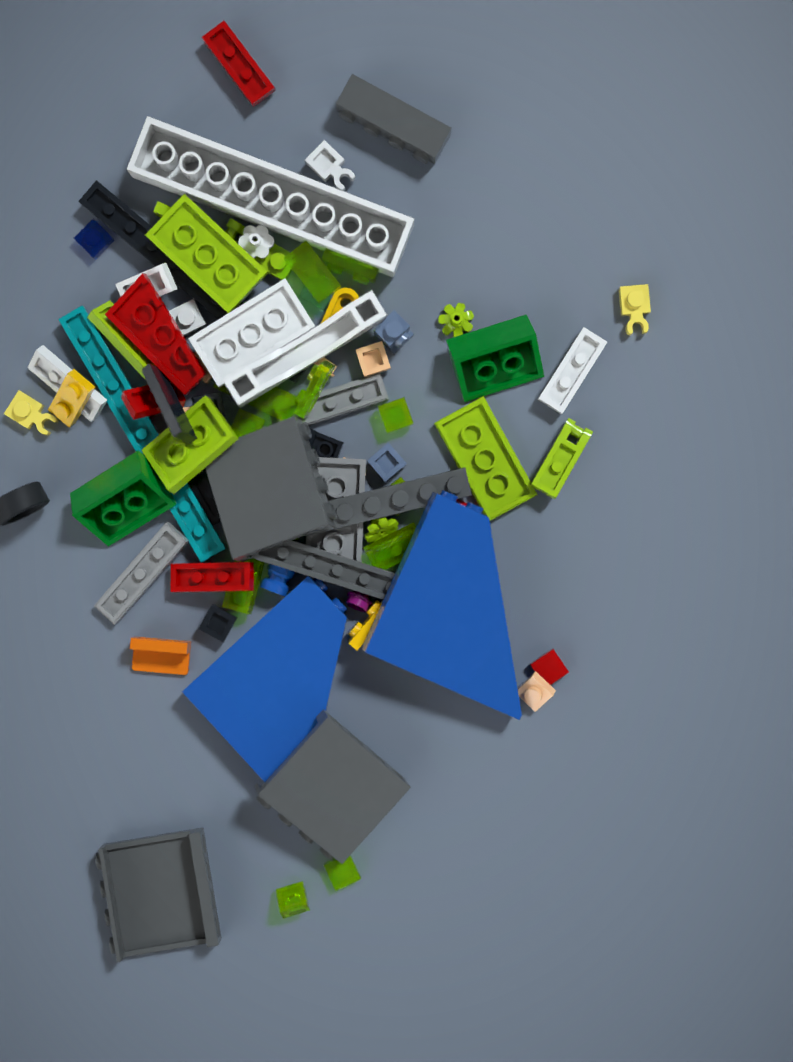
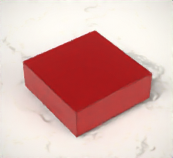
M553 648L530 663L534 672L536 671L550 685L569 673Z

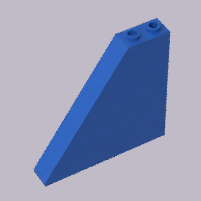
M444 490L441 491L440 495L432 492L362 649L372 656L520 720L522 712L489 517L481 514L483 508L468 502L465 507L457 503L458 497Z
M307 576L182 691L264 782L267 781L318 724L316 719L318 714L323 709L327 710L348 618L344 613L347 610L346 606L337 597L332 600L325 591L328 587L322 580L313 579L310 576Z

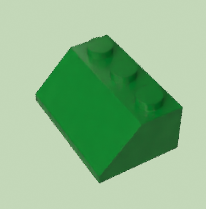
M527 314L446 340L451 363L464 402L545 377L536 332Z
M139 450L70 493L72 516L108 547L176 505V500L171 492L168 491L147 458Z

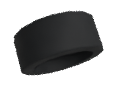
M31 482L0 497V525H8L21 520L49 503L50 500L40 482Z

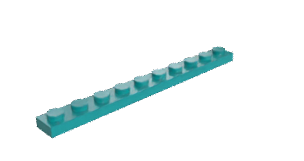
M82 305L58 320L103 397L107 399L110 409L135 451L139 450L143 454L141 450L160 434L149 416L135 420L131 417L121 396L123 391L133 388L98 328L87 318L89 313ZM185 484L175 494L171 493L176 500V505L170 508V511L189 540L200 562L203 563L227 549L189 484Z

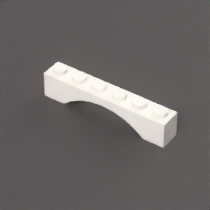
M371 290L306 334L266 357L247 365L223 381L241 408L380 324L387 317V314Z

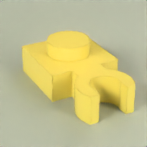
M648 284L619 287L621 316H629L630 319L626 324L627 335L633 334L632 326L635 323L640 324L642 334H646L649 325L646 319L643 318V314L651 312Z
M18 390L4 412L6 416L27 429H31L35 423L37 430L50 436L51 432L44 428L45 421L51 420L55 423L59 421L52 414H42L41 411L45 406Z

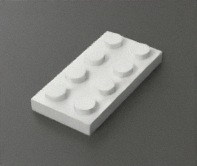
M284 278L188 339L220 388L225 385L224 379L247 365L286 346L315 328V325Z

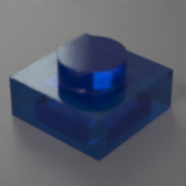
M94 218L74 237L95 260L115 241Z

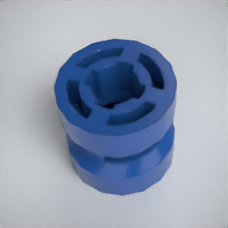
M268 564L269 577L262 579L260 587L286 596L289 590L286 583L294 577L295 572Z

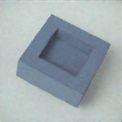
M389 442L367 460L385 483L407 465Z

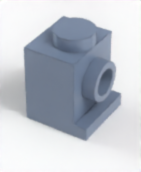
M395 310L374 329V335L393 354L414 335L410 331V325Z

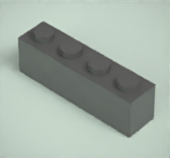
M354 74L350 76L336 102V109L339 112L340 118L351 124L355 121L363 125V129L372 136L378 137L381 135L389 139L388 143L398 150L405 148L414 153L413 157L425 164L429 161L435 165L451 136L452 128Z

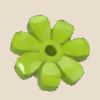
M458 303L455 309L451 304L444 307L446 315L441 314L438 318L439 324H445L442 329L443 334L448 336L453 332L454 337L463 335V330L467 333L471 332L473 325L468 321L474 318L473 312H464L465 304Z
M386 517L369 520L371 523L367 527L369 532L364 537L371 544H377L381 539L386 543L392 539L390 534L397 532L398 522L395 518L387 520Z

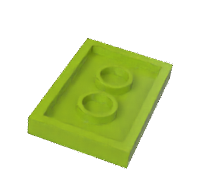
M206 395L185 412L198 439L191 444L185 443L173 437L168 427L141 450L168 491L173 494L239 439L213 401Z

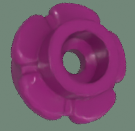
M355 590L354 592L349 591L347 593L346 605L357 611L365 613L368 607L373 605V602L369 600L370 595Z

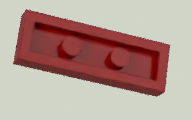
M222 21L202 36L204 43L253 107L276 91L273 84L225 21Z
M253 562L171 564L170 592L254 591Z

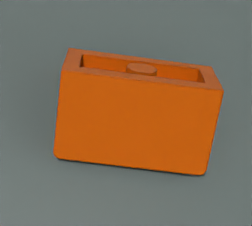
M137 636L131 638L130 649H133L132 670L187 675L189 673L191 641Z

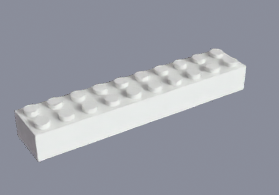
M149 116L146 118L127 167L132 178L179 196L185 194L192 201L257 226L264 225L270 231L393 278L414 227V218Z

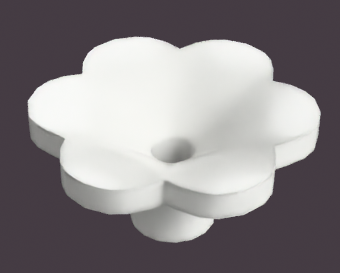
M249 225L245 227L244 235L239 238L238 244L251 257L266 258L269 255V249L274 245V238L269 235L267 227L264 225L257 227Z

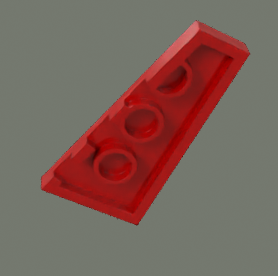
M142 273L105 315L184 395H188L207 374L150 279L145 273Z

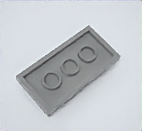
M319 457L320 465L317 468L320 476H324L328 485V492H326L327 500L365 492L366 459ZM363 522L305 537L306 545L362 562Z

